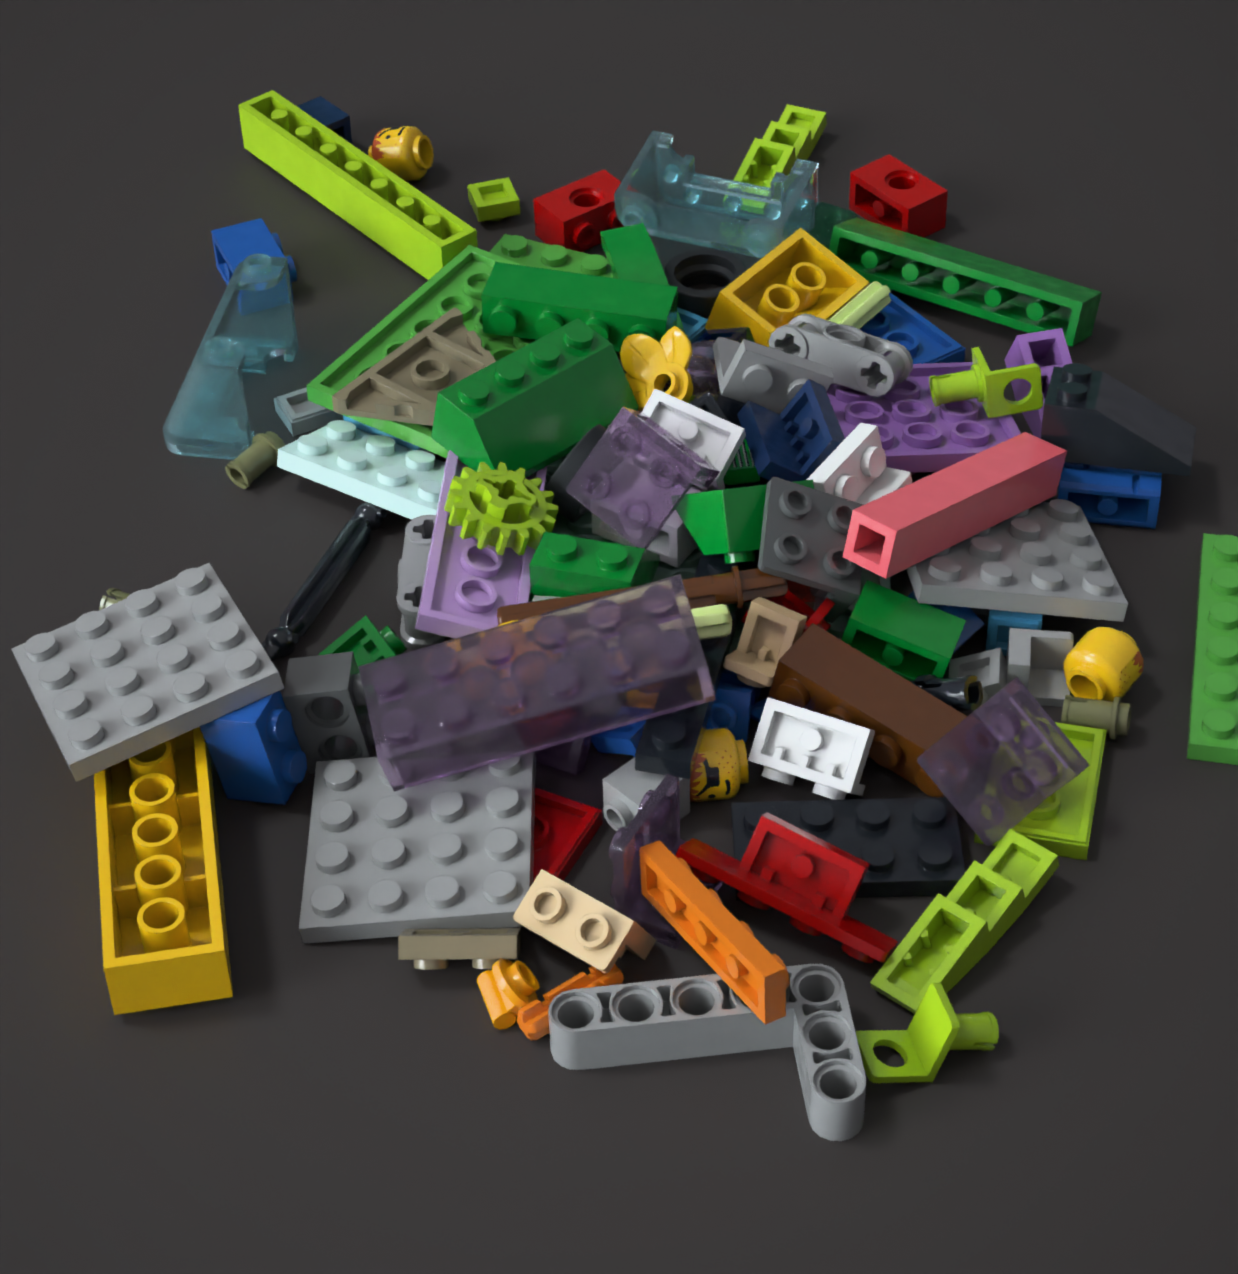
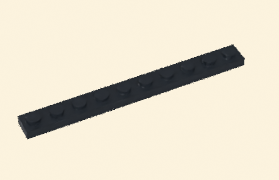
M760 476V481L735 485L725 484V489L767 485L770 480ZM760 549L755 550L756 560L728 564H725L724 554L703 555L702 553L694 577L731 572L732 566H738L739 571L755 569ZM736 604L727 605L732 617V631L728 636L671 645L635 753L636 771L686 779L691 778L724 670L723 663L725 657L729 654L742 608L738 609Z

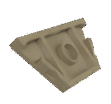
M453 307L332 395L333 411L343 415L433 426L438 392L496 362L490 351L482 347V340L474 330L469 332L464 326L461 311Z

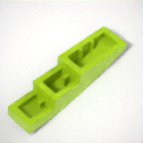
M787 104L779 121H771L763 138L754 139L724 197L725 204L766 212L787 190L811 155L827 125L826 112Z
M1009 829L983 864L974 860L947 897L939 893L871 980V988L914 1014L930 983H941L945 992H949L989 952L1029 906L1058 869V855Z

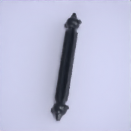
M364 502L356 508L354 516L342 528L281 614L279 627H275L267 633L262 646L271 661L276 658L286 657L294 651L296 644L299 642V637L304 636L369 543L371 531L378 529L383 523L384 517L387 516L386 509L369 502Z

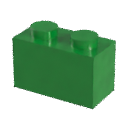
M867 580L841 640L908 681L927 674L943 678L966 620L928 604L918 603L913 598Z

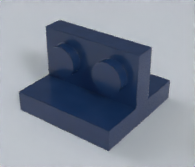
M811 379L806 381L780 414L749 400L737 414L741 427L745 429V438L758 475L767 480H771L772 477H778L790 482L807 480L845 440L825 387Z

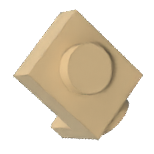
M762 597L751 601L737 650L725 657L723 668L736 673L737 678L749 686L758 688L771 687L779 659L802 635L807 616Z

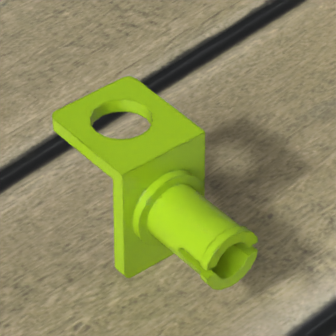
M979 347L971 348L973 363L971 370L929 376L930 393L935 407L976 398L978 403H982L988 418L1033 411L1043 407L1041 369L1038 364L1033 363L990 371ZM1015 379L1027 380L1031 388L1024 399L1010 401L1004 397V389L1009 382Z
M930 983L907 1030L856 1031L864 1070L869 1081L872 1083L933 1082L950 1050L992 1051L995 1048L993 1044L998 1042L999 1027L996 1017L989 1011L955 1013L942 984ZM876 1046H888L896 1050L902 1056L904 1065L891 1067L883 1064L875 1056L873 1048Z

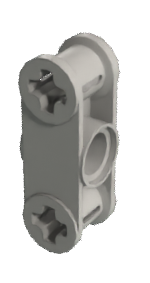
M804 313L794 317L789 324L778 327L769 339L770 348L832 367L834 379L831 384L843 385L870 396L878 397L885 395L894 385L906 380L913 369L911 354L905 346L864 333L853 326L837 324L812 314Z
M431 514L418 516L407 524L402 559L399 560L396 599L398 609L402 613L400 625L401 640L407 647L421 651L439 646L446 638V636L415 629L436 515Z

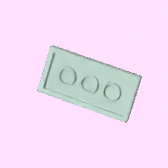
M344 420L331 421L326 426L310 434L302 435L299 439L278 449L277 467L409 519H414L421 515H436L446 462L436 459L434 454L428 451L409 449L396 444L395 440L391 437L372 435L357 429L355 424Z

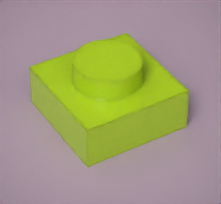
M509 177L467 185L468 199L479 222L487 220L499 221L505 217L520 215V200Z

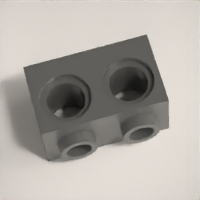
M353 651L290 658L288 661L283 699L287 710L291 713L292 725L301 750L306 755L307 768L310 774L315 773L317 761L374 757L376 745L383 743L384 728L380 712H372L370 706L372 698L370 679L367 673L359 672Z

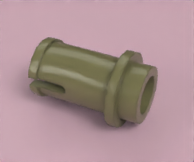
M267 431L265 434H256L252 438V445L226 465L225 469L228 477L238 487L242 489L248 488L269 467H277L278 449L285 446V443L277 434L271 431Z
M1065 695L1061 723L1107 730L1106 733H1109L1110 739L1116 740L1117 735L1128 736L1132 705L1130 703H1122L1121 697H1115L1112 702Z

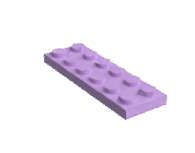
M449 450L415 629L471 643H480L490 630L498 626L497 609L499 607L528 602L530 593L529 564L535 554V550L527 545L524 555L519 556L512 548H506L504 555H498L495 546L487 545L486 548L481 550L477 548V538L462 539L459 537L462 526L449 525L450 512L444 511V506L453 477H460L466 465L458 459L456 454ZM547 466L526 478L528 480L534 478L543 480L540 491H544Z

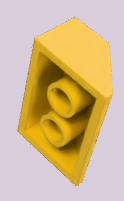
M800 227L719 292L704 328L717 338L724 337L739 343L745 339L769 347L770 336L778 327L789 324L794 317L804 313L829 320L863 291L870 282Z

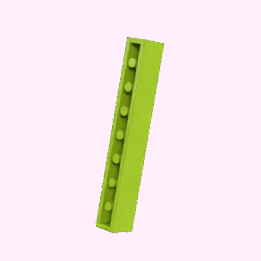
M274 90L238 105L243 144L246 150L427 280L433 277L468 245L478 248L476 229Z

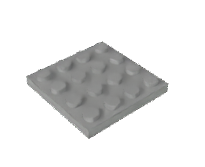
M1054 499L1049 503L1041 502L906 569L918 603L1118 622L1124 621L1128 602L1081 506L1063 499Z
M210 563L198 568L186 569L175 578L149 589L135 591L122 601L99 611L87 612L76 621L48 633L34 635L25 643L11 648L18 666L76 782L284 689L278 670Z
M533 743L317 761L299 932L303 944L397 937L404 929L523 927L514 921L513 915L533 884L536 756Z

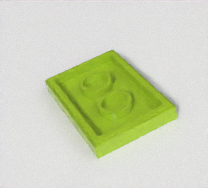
M998 714L994 732L998 736L989 757L975 827L974 843L997 846L1007 831L1012 829L1058 856L1087 860L1107 730Z

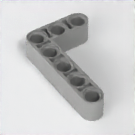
M804 964L786 966L790 980L789 987L786 988V1016L766 1025L718 974L572 989L554 997L549 1005L551 1054L560 1066L569 1070H587L793 1047L808 1120L812 1130L827 1140L844 1141L857 1135L864 1125L865 1070L844 981L835 969L827 965Z

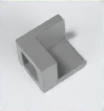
M1019 628L1009 629L1005 703L1063 707L1065 695H1070L1064 676L1063 662L1069 651L1073 648V633Z

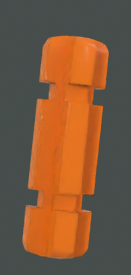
M616 964L608 973H603L590 966L588 968L590 972L588 975L580 972L543 995V1002L535 999L520 1008L517 1013L518 1018L516 1019L519 1028L529 1040L542 1038L549 1033L548 1011L554 997L572 989L622 984L624 980L622 971Z

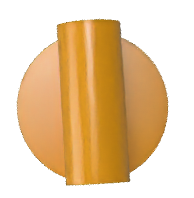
M500 958L492 965V970L484 971L477 977V984L496 1029L503 1030L511 1027L516 1022L519 1009L538 999L536 991L539 989L538 980L529 967L521 961L517 960L513 963L508 959Z

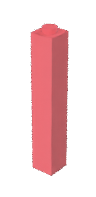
M1024 432L853 509L843 558L887 579L1056 496L1067 450Z

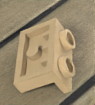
M543 869L540 870L513 915L514 921L603 973L610 972L617 959L622 958L626 950L645 960L656 942V939L634 920Z

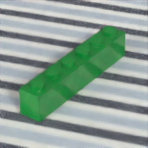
M857 217L833 227L829 250L870 283L878 281L883 286L887 285L891 290L1027 333L1062 328L1066 343L1071 347L1092 336L1102 295L1100 291Z

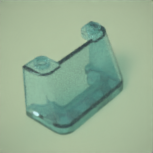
M652 130L614 193L616 215L623 226L644 223L650 236L762 259L800 227L809 234L815 226L819 215L818 162L797 158L790 174L785 176V173L776 172L771 181V188L695 173L694 156L686 154L683 158L672 148L673 134Z
M252 254L235 268L163 424L165 445L172 453L182 456L234 460L252 445V438L256 433L250 431L242 373L265 374L269 360L283 355L284 361L293 362L299 349L287 258L270 257L266 254Z

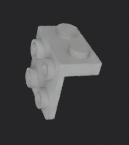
M718 337L713 345L721 395L743 403L749 400L778 414L783 411L808 379L823 385L826 392L834 379L832 367L745 339L739 343L724 337Z

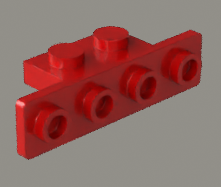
M768 812L761 816L741 861L695 838L683 843L677 850L675 856L687 862L692 874L696 878L713 884L718 883L720 880L738 889V897L747 904L763 910H768L771 906L791 916L789 922L792 926L809 935L821 936L824 933L842 942V950L857 960L866 963H873L874 960L885 962L896 948L897 940L847 915L870 863Z

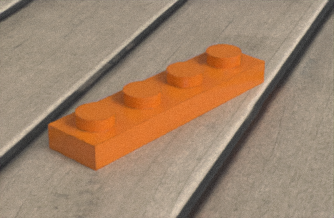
M660 840L640 847L641 894L765 1025L785 1017L786 988L789 987L790 980L782 959L776 954H771L754 937L748 924L744 921H738L723 905L718 894L713 889H707L692 874L687 862L682 858H677Z

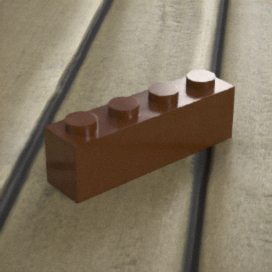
M814 623L779 659L769 691V696L778 701L874 730L875 734L868 757L873 759L878 765L888 768L914 784L931 797H954L955 805L984 770L998 736L996 733Z

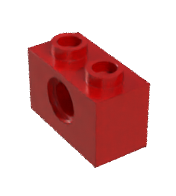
M888 154L850 172L849 209L867 221L923 238L945 228L948 190L892 155Z
M605 169L533 199L535 235L546 244L560 245L574 251L582 252L602 243L601 231L636 224L635 192Z

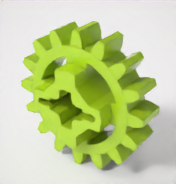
M480 462L477 472L466 466L463 468L460 477H453L444 511L450 512L448 520L450 526H462L459 537L462 539L477 538L478 549L483 550L487 545L495 546L497 554L504 555L506 548H512L520 556L524 555L527 545L536 550L544 532L552 533L559 508L557 505L552 504L554 497L552 491H540L543 480L540 478L526 479L525 469L519 468L516 471H508L506 464L500 462L497 470H494L485 462Z

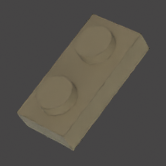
M521 928L404 929L398 936L399 960H414L415 969L435 970L448 968L449 959H472L473 968L492 969V965L500 958H518L521 952Z

